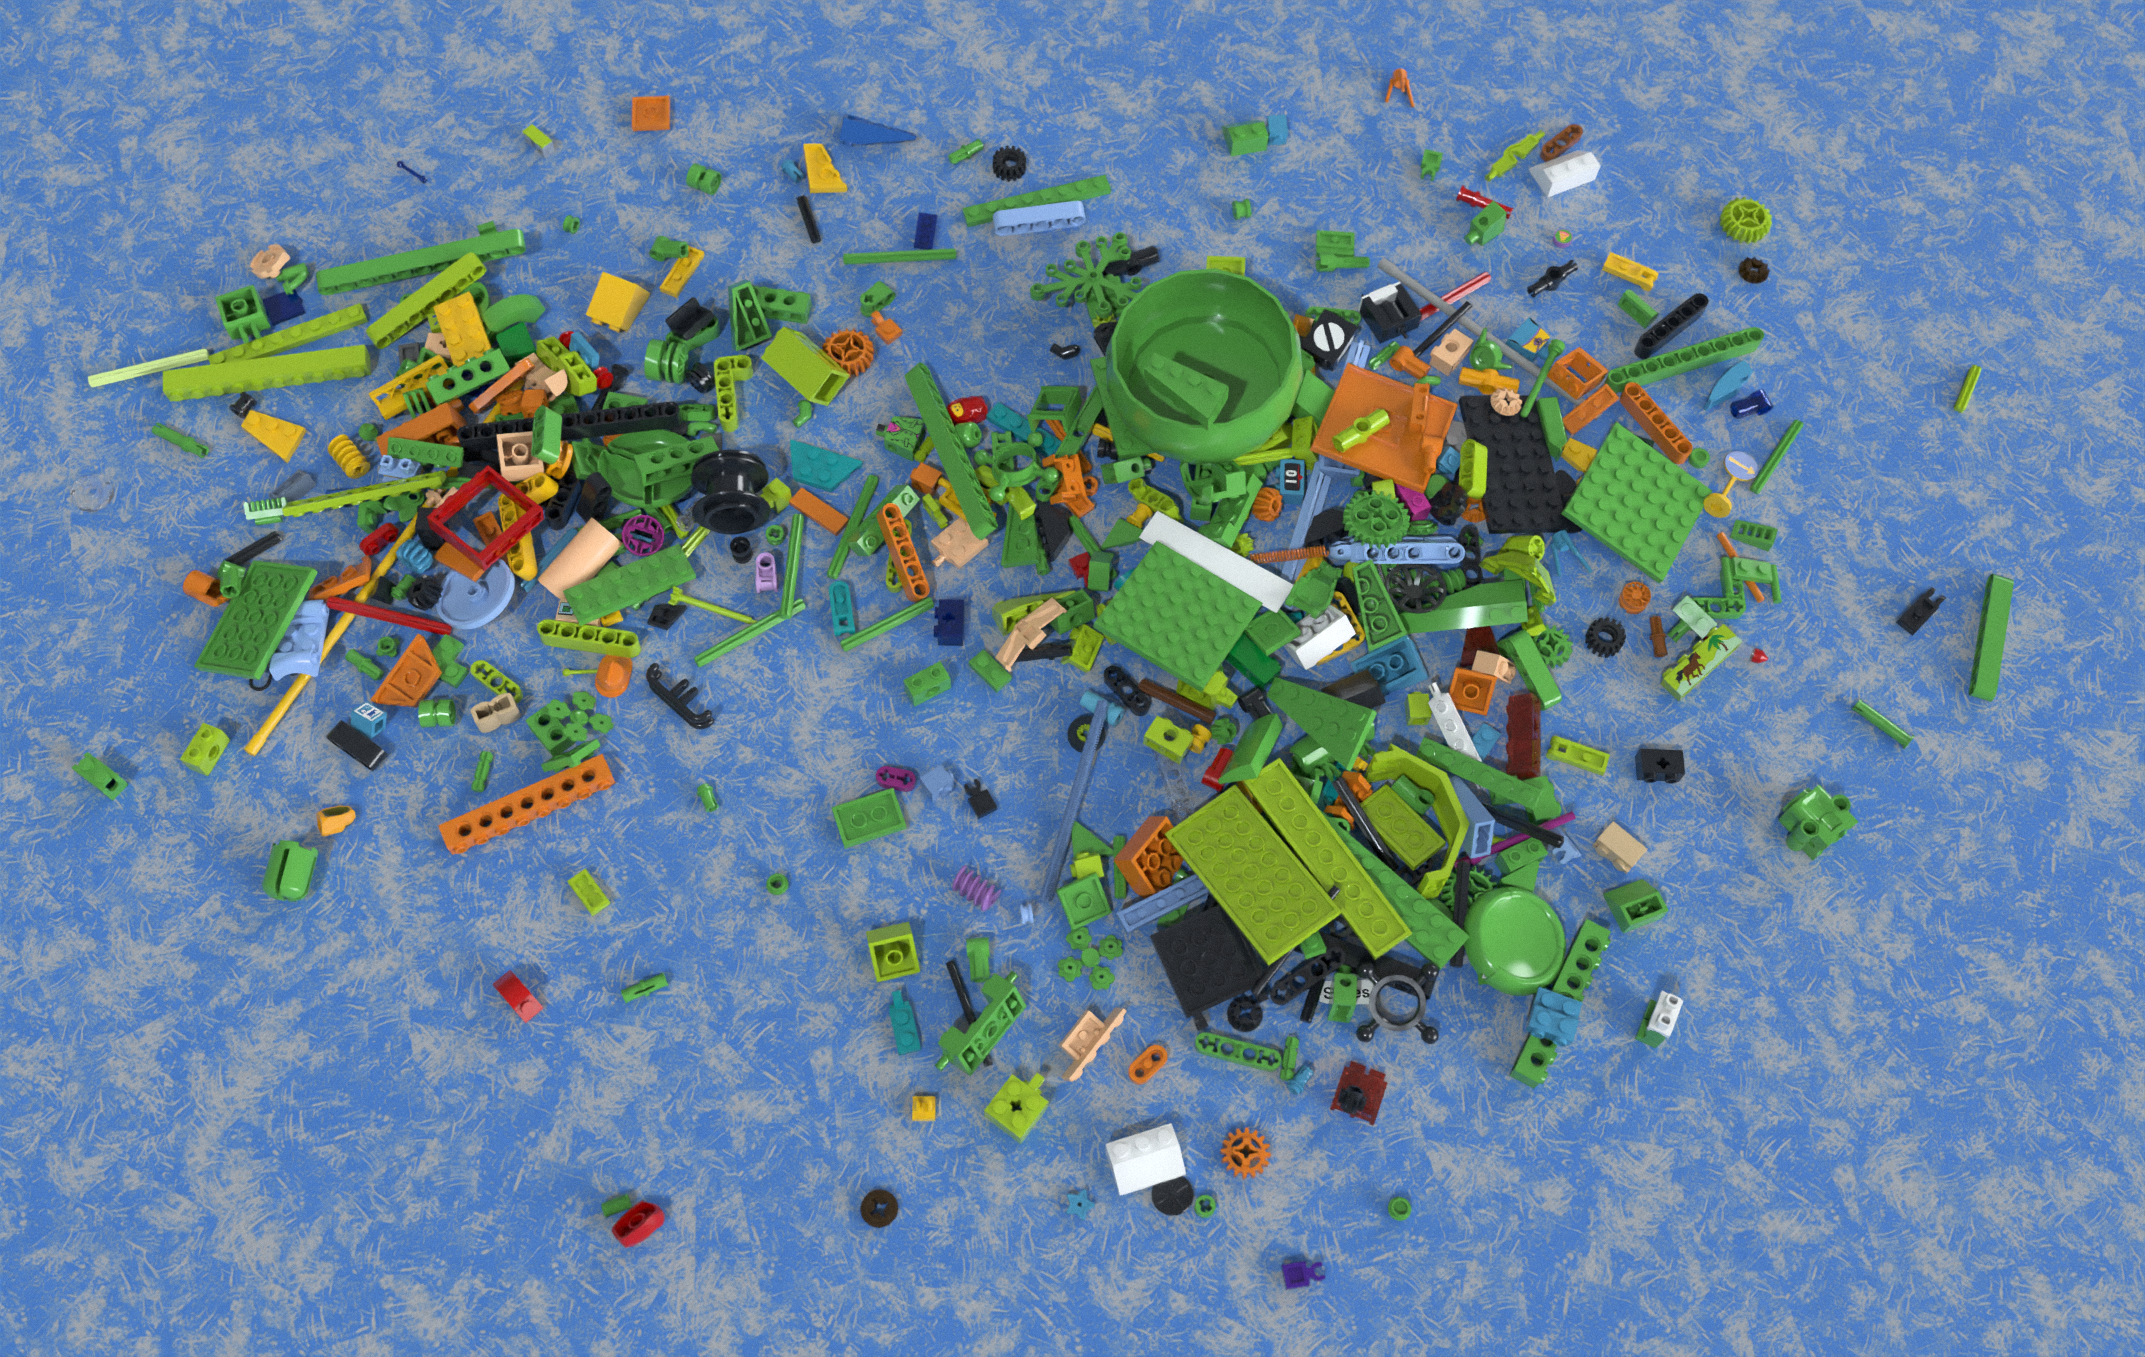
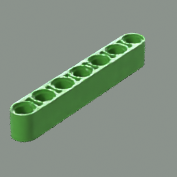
M1996 574L1989 576L1985 587L1968 693L1969 696L1989 702L1993 701L1997 693L2014 585L2013 579Z

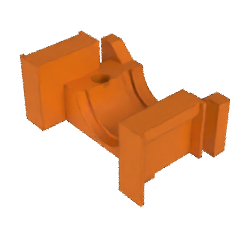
M1053 454L1042 459L1043 467H1055L1058 471L1062 472L1064 477V484L1060 489V493L1050 497L1051 505L1057 503L1068 504L1086 498L1078 454L1070 457L1066 454L1060 458H1055Z
M1344 771L1342 777L1359 803L1371 796L1373 792L1370 789L1371 784L1361 775L1362 773ZM1338 795L1334 805H1327L1324 813H1331L1335 818L1345 819L1350 825V830L1353 831L1355 828L1354 818Z

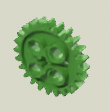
M1365 491L1363 497L1357 494L1356 499L1351 498L1350 504H1346L1342 523L1345 524L1344 530H1349V537L1355 535L1354 542L1361 540V546L1369 543V548H1372L1374 544L1380 549L1382 544L1388 548L1389 543L1395 546L1397 540L1402 541L1403 536H1406L1409 529L1410 516L1407 515L1408 509H1403L1404 503L1397 504L1398 498L1392 500L1391 494L1385 497L1382 491L1379 495H1376L1375 491H1372V495Z

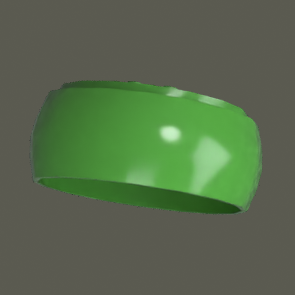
M1216 268L1179 271L1147 285L1123 309L1107 346L1105 356L1107 391L1126 428L1133 436L1158 455L1192 465L1229 462L1260 448L1290 416L1304 377L1299 334L1278 298L1249 277ZM1154 352L1228 386V400L1209 431L1200 422L1193 420L1181 407L1178 408L1174 405L1171 399L1167 396L1164 397L1145 382L1144 368Z

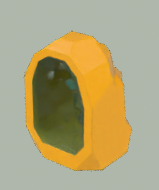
M335 806L324 808L317 812V826L321 836L342 832L356 818L355 811L350 806Z

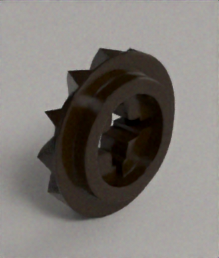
M1755 256L1752 259L1747 257L1744 261H1741L1738 268L1740 276L1745 281L1753 284L1764 282L1770 272L1768 264H1764L1762 259L1757 260Z
M886 1190L871 1191L864 1197L861 1203L862 1218L872 1227L882 1228L889 1226L896 1219L898 1213L896 1198ZM875 1200L877 1203H879L880 1206L886 1205V1207L883 1209L885 1217H883L879 1213H873V1211L876 1209L874 1203Z

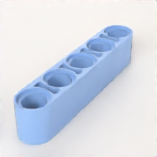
M1080 201L1001 210L995 212L992 216L995 233L998 236L1078 227L1086 222L1083 203Z

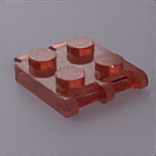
M1351 1061L1349 1067L1344 1066L1330 1110L1334 1111L1337 1109L1344 1112L1340 1108L1341 1103L1337 1102L1341 1088L1347 1090L1349 1085L1358 1086L1364 1091L1363 1096L1367 1097L1363 1111L1357 1110L1360 1113L1350 1114L1349 1117L1354 1118L1355 1116L1368 1121L1369 1125L1373 1126L1388 1082L1384 1081L1386 1074L1371 1068L1368 1075L1364 1074L1366 1066Z

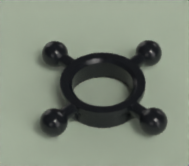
M1360 962L1356 968L1357 974L1363 979H1369L1374 984L1369 997V1007L1374 1019L1368 1025L1364 1024L1358 1027L1356 1031L1358 1040L1364 1043L1370 1042L1374 1037V1031L1381 1025L1391 1031H1405L1415 1026L1421 1032V1039L1424 1043L1434 1044L1439 1038L1437 1029L1432 1026H1426L1421 1020L1426 1010V998L1421 986L1427 980H1434L1438 977V966L1432 962L1425 963L1421 968V974L1415 980L1401 974H1393L1380 979L1374 973V966L1371 962ZM1404 983L1410 986L1416 993L1418 1005L1410 1018L1404 1021H1392L1384 1017L1379 1011L1377 998L1380 991L1388 984Z

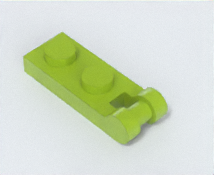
M1558 736L1551 737V748L1546 753L1548 759L1558 760L1601 776L1604 775L1610 754ZM1559 748H1564L1565 753L1559 751Z

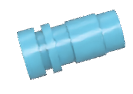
M1088 690L1083 695L1080 705L1094 713L1097 701L1106 699ZM1107 701L1109 705L1106 706L1109 708L1105 710L1107 715H1104L1106 718L1103 717L1105 719L1103 721L1116 727L1124 717L1125 709L1113 702L1109 703Z

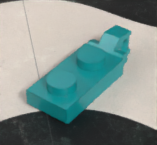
M901 991L892 992L894 1004L889 1005V1014L898 1054L900 1056L921 1051L909 1001L903 1002Z

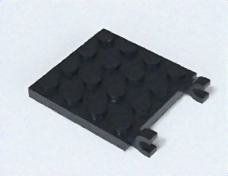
M1220 905L1149 936L1186 1019L1191 1016L1193 1017L1197 1031L1208 1027L1202 1014L1203 1011L1251 990L1264 974L1250 942ZM1264 989L1258 997L1254 995L1259 1003L1269 999Z

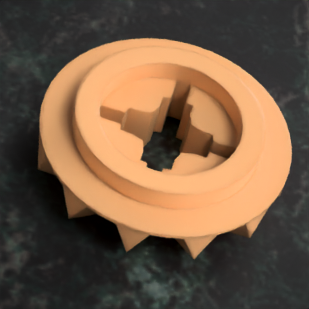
M1506 387L1502 390L1498 388L1490 399L1494 410L1502 415H1515L1521 409L1522 400L1519 399V394H1515L1513 390H1507ZM1505 397L1508 401H1510L1509 405L1506 402V400H1504Z

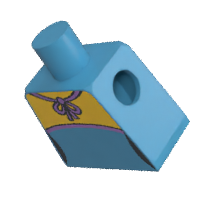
M1529 317L1507 339L1506 345L1532 363L1538 357L1546 361L1549 355L1547 347L1551 337Z

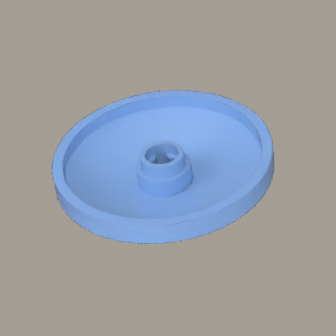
M500 558L481 575L476 583L451 570L441 583L443 591L440 594L442 597L438 599V604L436 603L439 616L451 627L462 630L477 628L490 622L504 610L510 601L515 586L514 574L510 571L509 566Z

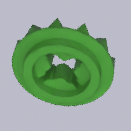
M1429 520L1411 521L1407 534L1414 536L1433 534L1437 530V524Z

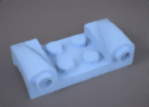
M307 600L300 604L284 637L278 645L277 653H274L271 658L269 671L275 681L292 673H303L313 677L318 676L329 617V608L323 600Z

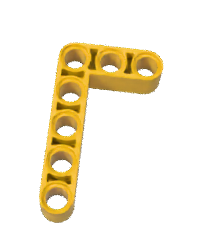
M539 472L515 485L516 488L537 504L551 498L558 491V483L543 472ZM503 493L499 496L498 506L504 532L524 515L526 511ZM531 531L507 551L510 571L525 581L534 579L538 572Z

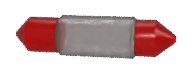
M1742 642L1730 655L1731 657L1757 664L1768 660L1763 650Z

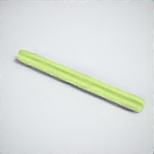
M204 348L89 376L88 382L91 387H97L209 360V352Z

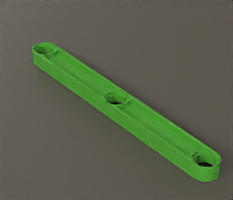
M1096 385L1076 417L1078 423L1074 432L1080 431L1084 435L1077 437L1073 433L1066 434L1055 453V458H1060L1066 454L1068 457L1078 454L1104 409ZM1059 471V479L1055 483H1048L1044 477H1041L1036 486V497L1038 500L1047 502L1050 501V497L1055 495L1064 479L1061 471ZM1043 488H1046L1050 491V493L1044 495L1039 491Z

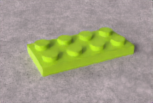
M1387 784L1360 803L1382 840L1413 871L1445 847L1446 841Z

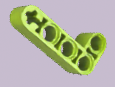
M747 355L720 357L714 362L718 416L721 427L725 432H734L739 426L735 381L748 380L753 376L752 362Z

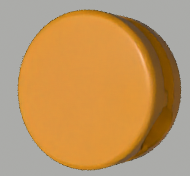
M560 441L558 460L552 465L543 462L544 474L547 476L552 475L556 479H561L565 475L573 454V446L571 444L565 443L562 446V441Z

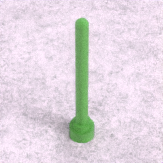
M1552 339L1548 346L1549 355L1520 414L1522 417L1528 416L1555 358L1563 353L1565 344L1561 340Z

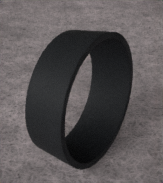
M493 450L463 451V465L458 468V472L462 476L472 479L477 472H481L488 466L467 463L471 461L494 463L489 466L501 475L497 452Z

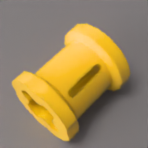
M1139 503L1135 512L1127 517L1128 523L1140 529L1143 527L1142 524L1145 520L1153 515L1152 510L1143 503Z

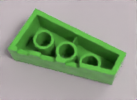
M1155 352L1144 368L1145 382L1164 397L1167 396L1171 399L1174 405L1178 408L1181 407L1193 420L1200 422L1207 431L1210 430L1228 400L1227 385Z

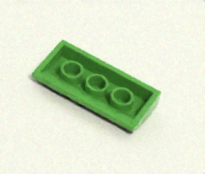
M1277 713L1255 720L1244 730L1218 779L1219 784L1258 778L1283 728Z

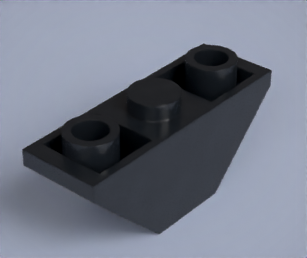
M1037 500V508L1034 510L1036 521H1040L1041 526H1038L1039 535L1041 538L1044 537L1045 543H1043L1045 555L1049 556L1050 562H1054L1069 541L1070 530L1067 518L1061 510L1046 502Z
M1331 509L1313 517L1304 540L1306 551L1307 547L1310 549V547L1313 548L1314 546L1320 547V545L1323 546L1328 543L1333 544L1341 538L1348 536L1349 530H1344L1345 524L1342 523L1343 512Z

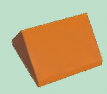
M1455 667L1450 678L1448 693L1456 709L1487 716L1497 676Z

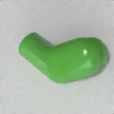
M801 400L797 404L800 414L792 420L797 428L801 427L812 416V408L808 400Z
M706 421L692 422L687 426V434L690 436H697L700 430L708 433H716L717 431L716 424Z

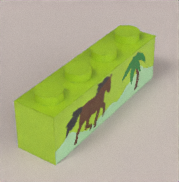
M1725 624L1719 628L1715 626L1707 634L1708 638L1704 642L1700 640L1693 646L1692 649L1694 651L1690 655L1684 654L1677 661L1679 665L1674 669L1670 667L1663 673L1661 685L1676 700L1680 701L1740 646L1742 640Z

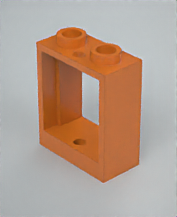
M1578 347L1557 360L1547 377L1577 400L1599 386L1609 370L1582 348ZM1568 367L1573 368V369H1574L1576 372H1578L1582 377H1584V378L1587 380V382H1586V383L1582 382V381H1581L1579 378H1577L1573 373H1571L1567 368H1568Z

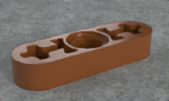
M1570 124L1545 143L1540 152L1541 159L1547 162L1558 158L1579 142L1583 134L1582 127L1578 124ZM1562 140L1566 145H1559L1557 141Z

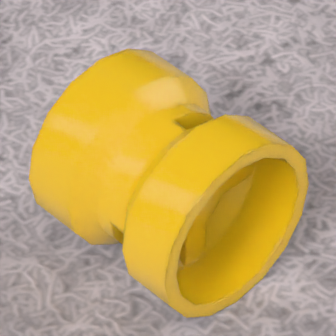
M1195 724L1191 729L1194 740L1189 750L1200 754L1204 749V744L1212 738V734L1204 726Z

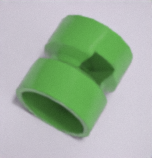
M697 163L692 164L686 177L687 186L697 190L701 189L702 192L709 195H714L717 192L721 183V173L710 168L707 169L705 166Z
M439 699L438 703L434 700H421L418 708L420 726L422 728L436 727L437 724L440 727L454 726L456 709L453 699Z

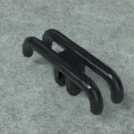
M657 663L650 665L646 672V679L653 693L693 728L702 730L713 725L714 718L711 717L712 712L710 710H706L702 714H695L686 706L698 694L699 690L696 687L691 688L679 697L689 686V681L682 679L669 691L658 681L662 676V672L658 670L659 665Z

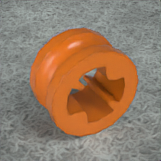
M1092 476L1084 477L1083 482L1086 496L1095 495L1098 490V481ZM1087 484H1091V489H1087Z

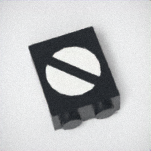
M1324 309L1302 342L1301 349L1310 354L1322 369H1329L1333 372L1357 336L1358 327Z

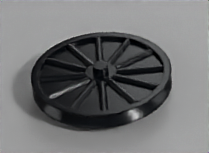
M1183 1176L1153 1185L1151 1192L1152 1202L1163 1214L1170 1216L1180 1215L1187 1211L1192 1204V1186Z

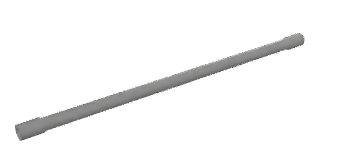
M1382 258L1377 266L1379 269L1400 281L1449 317L1457 311V309L1398 269L1396 265L1386 258ZM1462 315L1456 321L1480 337L1483 328L1467 316ZM1487 331L1486 340L1494 341L1500 346L1503 355L1536 378L1538 377L1541 368ZM1546 377L1544 383L1574 405L1579 406L1585 401L1582 397L1575 400L1550 378ZM1601 413L1598 417H1596L1594 420L1597 421V420L1600 418V416L1602 415V413Z

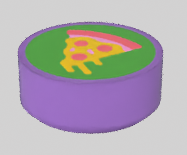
M1558 229L1554 233L1553 243L1557 247L1566 248L1570 246L1573 235L1567 229Z

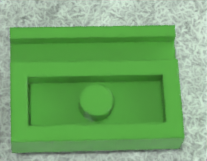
M1317 230L1316 257L1317 253H1334L1336 257H1354V232Z

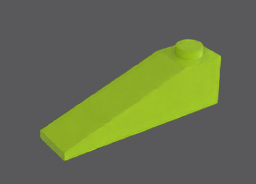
M1076 591L1000 601L992 607V617L1002 635L1005 636L1012 632L1014 626L1021 618L1026 617L1053 597L1058 601Z

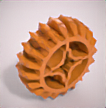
M846 327L845 331L842 332L838 329V334L832 332L831 338L826 337V343L822 345L823 351L850 374L849 379L851 374H855L858 377V372L865 373V368L870 369V363H873V356L875 354L873 343L869 340L868 335L863 334L862 330L857 333L855 328L849 331Z

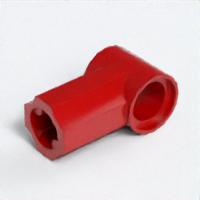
M1220 748L1212 765L1207 768L1201 781L1202 784L1218 792L1222 791L1225 783L1219 784L1218 779L1233 753L1232 750Z

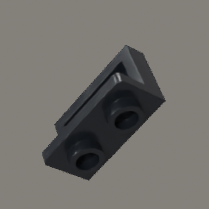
M692 297L671 314L665 322L674 336L687 341L693 338L700 329L707 326L715 316L712 311L701 307L697 299Z

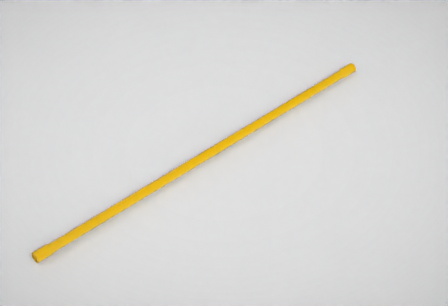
M521 379L508 391L521 390L525 384L524 381ZM496 403L483 423L496 422L495 416L501 414L499 403ZM450 467L446 472V476L456 477L459 473L458 467ZM441 489L443 491V493L440 495L441 497L447 489ZM425 501L422 507L433 508L436 504L433 503L431 507H429L425 504ZM418 512L371 575L370 581L363 586L353 601L363 604L372 594L376 579L379 576L384 577L397 559L396 551L399 546L408 539H411L416 533L415 525ZM344 612L324 640L320 664L356 614ZM299 674L265 723L244 748L245 752L254 757L266 742L267 737L312 677L311 675Z

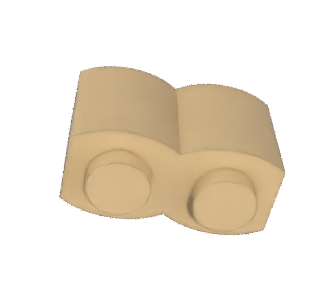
M511 693L498 695L491 702H481L470 709L481 733L491 732L501 724L513 723L522 716Z

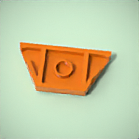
M419 633L416 635L370 701L376 704L418 708L419 702L425 698L442 674L424 636Z

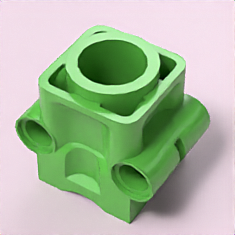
M1820 784L1813 790L1809 787L1806 788L1782 809L1784 814L1778 819L1790 832L1786 838L1787 846L1793 851L1803 850L1812 861L1822 854L1823 850L1830 844L1840 840L1847 834V830L1853 828L1858 823L1855 817L1848 811L1851 807L1850 800L1841 794L1835 795L1832 798Z

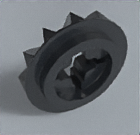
M1241 996L1234 999L1228 1006V1022L1234 1029L1240 1032H1251L1262 1021L1263 1011L1259 1002L1253 1000L1252 997ZM1240 1008L1244 1011L1251 1009L1249 1013L1250 1019H1247V1017L1238 1019L1241 1015Z

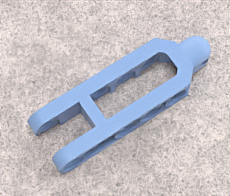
M1355 536L1351 537L1348 541H1337L1329 546L1331 558L1349 560L1350 562L1360 564L1371 559L1374 564L1459 563L1465 556L1463 546L1451 536H1403L1402 541L1397 540L1395 546L1389 543V547L1386 548L1382 544L1380 549H1378L1373 544L1369 552H1367L1369 543L1361 546V540L1354 542ZM1459 548V555L1457 557L1452 558V556H1454L1458 552Z

